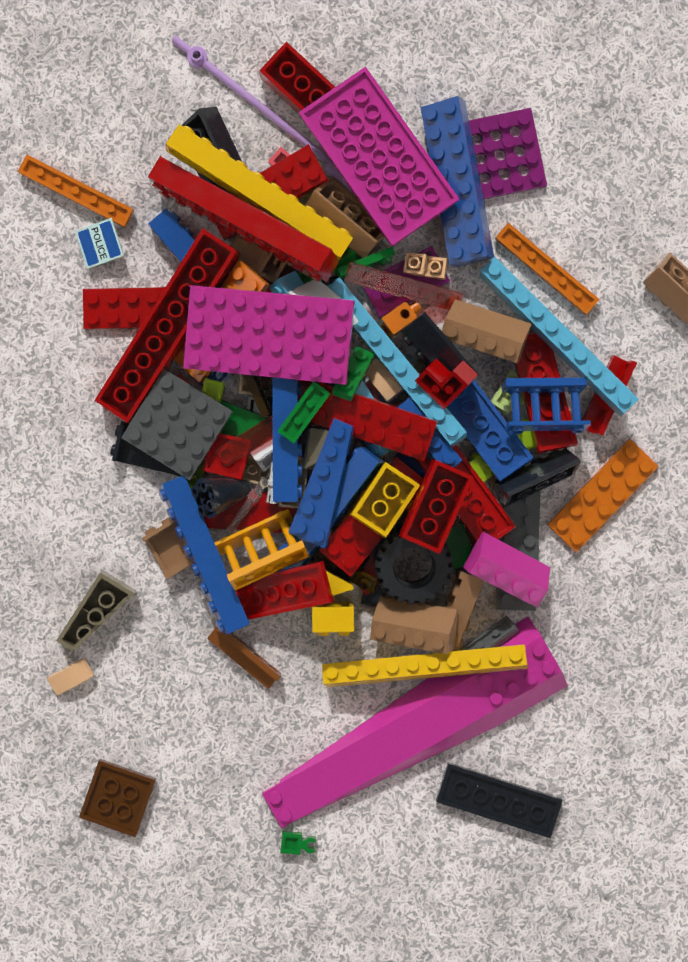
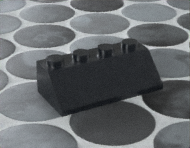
M217 107L199 108L182 124L183 127H190L195 132V135L200 138L208 139L212 146L218 150H225L235 161H242ZM197 172L198 175H199V177L202 178L203 180H205V181H207V182H209V183L215 185L216 187H218V188H220V189L226 191L225 189H223L222 187H220L219 185H217L216 183H214V182L211 181L210 179L206 178L205 176H203L202 174H200L199 172Z
M426 312L401 332L404 335L402 337L404 342L416 349L417 352L415 354L422 362L426 361L430 365L435 359H438L452 372L464 361L477 373Z
M567 448L553 450L548 454L549 456L543 459L541 457L536 458L531 462V465L523 466L502 482H499L496 478L493 489L503 507L506 508L574 475L581 463L580 459Z

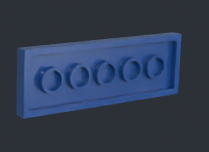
M475 380L446 407L467 432L466 438L499 482H502L533 460V456L518 436L512 434L511 431H505V426L508 423Z

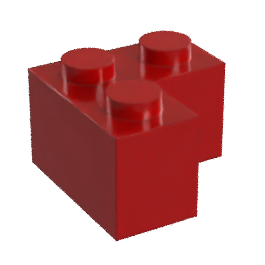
M435 359L419 375L415 382L445 409L478 374L464 361L450 372L438 359Z

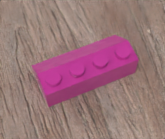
M485 532L481 533L463 567L478 578L538 608L548 591L550 567Z

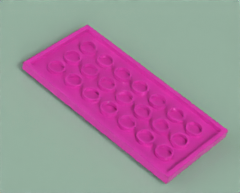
M366 66L299 112L303 122L391 247L459 201V197Z
M190 285L183 368L347 385L355 301Z

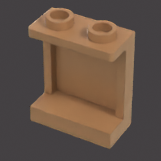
M169 517L161 522V527L148 529L144 532L146 536L141 538L143 542H146L164 571L163 575L166 580L193 564L191 558H187L184 553L183 546L185 544L182 538L179 539L175 532L177 527L175 521H171Z

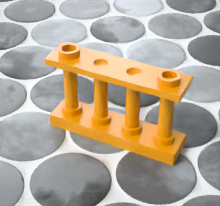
M289 509L280 511L274 516L215 542V546L220 554H226L233 572L227 574V578L234 590L240 589L309 557L303 541L296 542L293 534L289 533V524L293 522ZM282 528L289 546L278 551L270 533ZM263 537L270 555L259 560L252 541ZM245 545L252 563L240 568L234 549Z

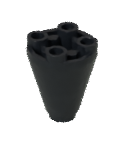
M206 477L199 479L196 482V486L192 487L191 492L193 497L196 498L199 515L201 517L213 518L250 495L251 485L247 480Z

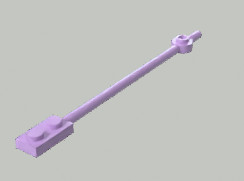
M177 36L173 38L172 43L187 54L188 62L192 67L197 69L204 67L304 147L309 144L313 153L327 164L324 167V171L353 193L324 151L210 63L207 53L202 47L195 46L191 48ZM200 54L201 56L200 58L195 59L194 55Z

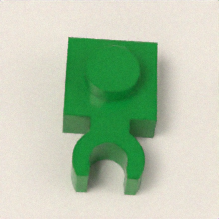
M282 831L280 853L300 855L301 849H304L307 853H315V848L309 847L308 843L316 842V837L308 836L304 839L302 838V832Z

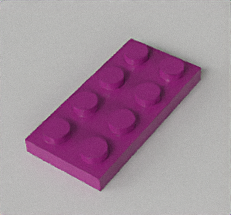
M433 246L418 252V254L438 257ZM404 259L361 281V284L378 317L381 318L402 303L406 302L408 304L449 283L450 279L447 273L445 280L406 274L403 272Z

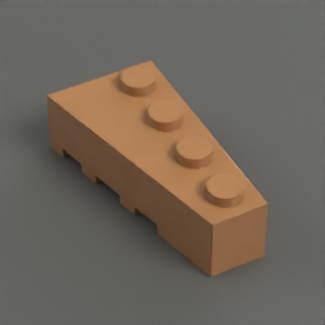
M458 569L444 607L458 609L455 648L452 651H460L463 639L461 638L464 631L468 630L469 618L475 610L476 600L484 580Z

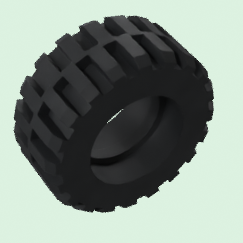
M396 527V531H390L387 537L380 541L379 548L375 552V572L381 588L385 589L388 596L395 597L396 601L400 603L407 601L408 605H414V602L418 601L419 604H424L425 600L429 598L431 601L434 600L438 592L442 594L445 590L444 586L449 584L451 580L450 573L453 572V560L447 544H444L439 554L400 537L399 533L402 527ZM409 547L423 548L432 558L430 572L422 579L416 581L400 578L394 568L396 556L402 550Z

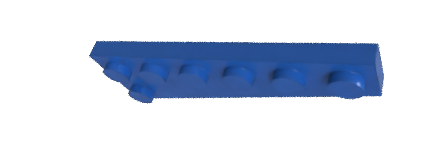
M333 419L289 529V533L324 549L328 546L333 524L332 519L341 488L343 471H345L346 457L349 453L354 426L338 419Z

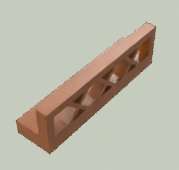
M216 627L208 636V640L267 689L281 676L279 670L233 632L224 635Z

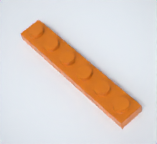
M27 154L17 171L30 180L106 219L112 218L114 223L126 228L134 213L133 208Z
M509 222L495 237L498 243L585 316L600 300Z

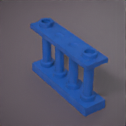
M506 378L502 384V393L511 395L513 421L508 422L505 426V431H511L512 434H521L524 431L584 432L591 423L590 420L581 421L579 393L587 386V378ZM521 392H528L531 395L533 421H521L519 394ZM541 392H549L551 394L553 421H541L539 394ZM561 392H569L571 394L573 421H561L559 400Z

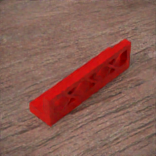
M612 355L607 368L627 386L637 362L633 360L625 361ZM594 392L581 421L590 420L591 425L585 431L596 436H603L615 411L596 392Z

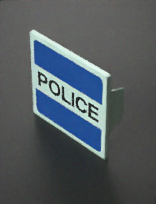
M112 218L75 231L87 269L124 256Z

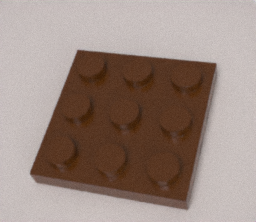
M99 759L79 818L136 837L157 778Z

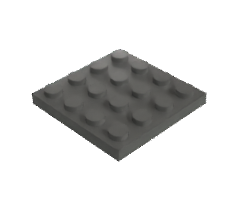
M163 369L121 438L188 480H192L233 411Z

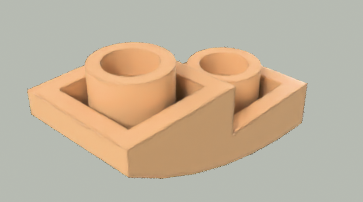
M406 252L403 272L445 280L448 259Z
M378 358L372 361L366 377L389 403L404 390Z
M85 658L68 665L65 669L50 675L47 680L56 695H59L93 677L94 673Z

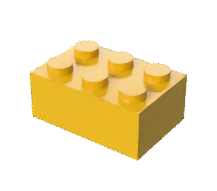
M385 462L350 516L385 538L420 484Z
M353 601L331 602L313 606L312 633H317V636H329V632H337L338 636H348L350 632H354Z

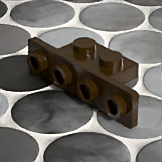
M320 548L316 550L309 560L313 563L324 561L326 570L356 584L363 590L374 593L378 579L362 571L368 563L370 556L365 558L351 577L319 551Z

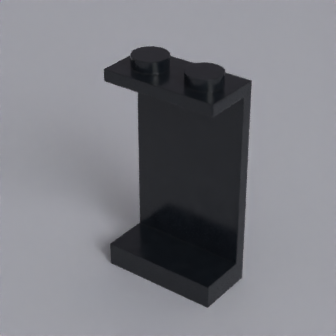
M121 421L120 425H117L115 430L116 444L112 445L110 456H113L112 461L182 476L121 438L130 423Z

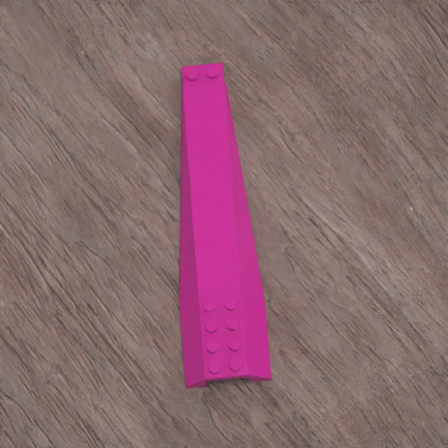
M526 617L517 622L515 625L519 632L499 646L525 644L528 669L427 678L406 694L390 703L383 710L374 714L367 721L361 723L354 730L341 737V739L280 779L279 783L263 791L262 795L281 828L493 729L567 687L568 684L559 665L531 619Z

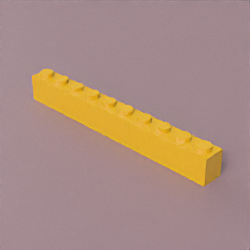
M178 124L166 142L165 151L240 200L331 248L338 260H340L352 241L353 237L350 236L346 229H339L333 225L329 218H322L316 214L312 207L299 203L298 198L294 195H287L277 184H270L264 180V176L260 173L247 169L246 164L242 161H235L225 150H218L212 146L208 139L195 135V132L190 127H183Z
M524 644L452 651L448 654L431 653L322 664L323 685L326 687H338L528 669Z

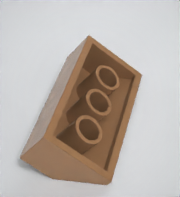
M334 177L328 179L329 181L313 191L305 206L312 207L316 214L322 218H329L333 225L339 229H346L350 236L353 237L348 246L357 255L365 258L376 249L385 237L358 198Z
M670 252L642 283L648 291L654 293L660 299L663 305L668 306L678 319L683 320L688 325V268Z
M455 299L445 319L442 332L451 342L518 363L532 324Z
M380 596L372 618L370 640L448 654L455 648L458 609L427 603L419 604V602H414V605H408L407 601L400 603L396 601V598Z

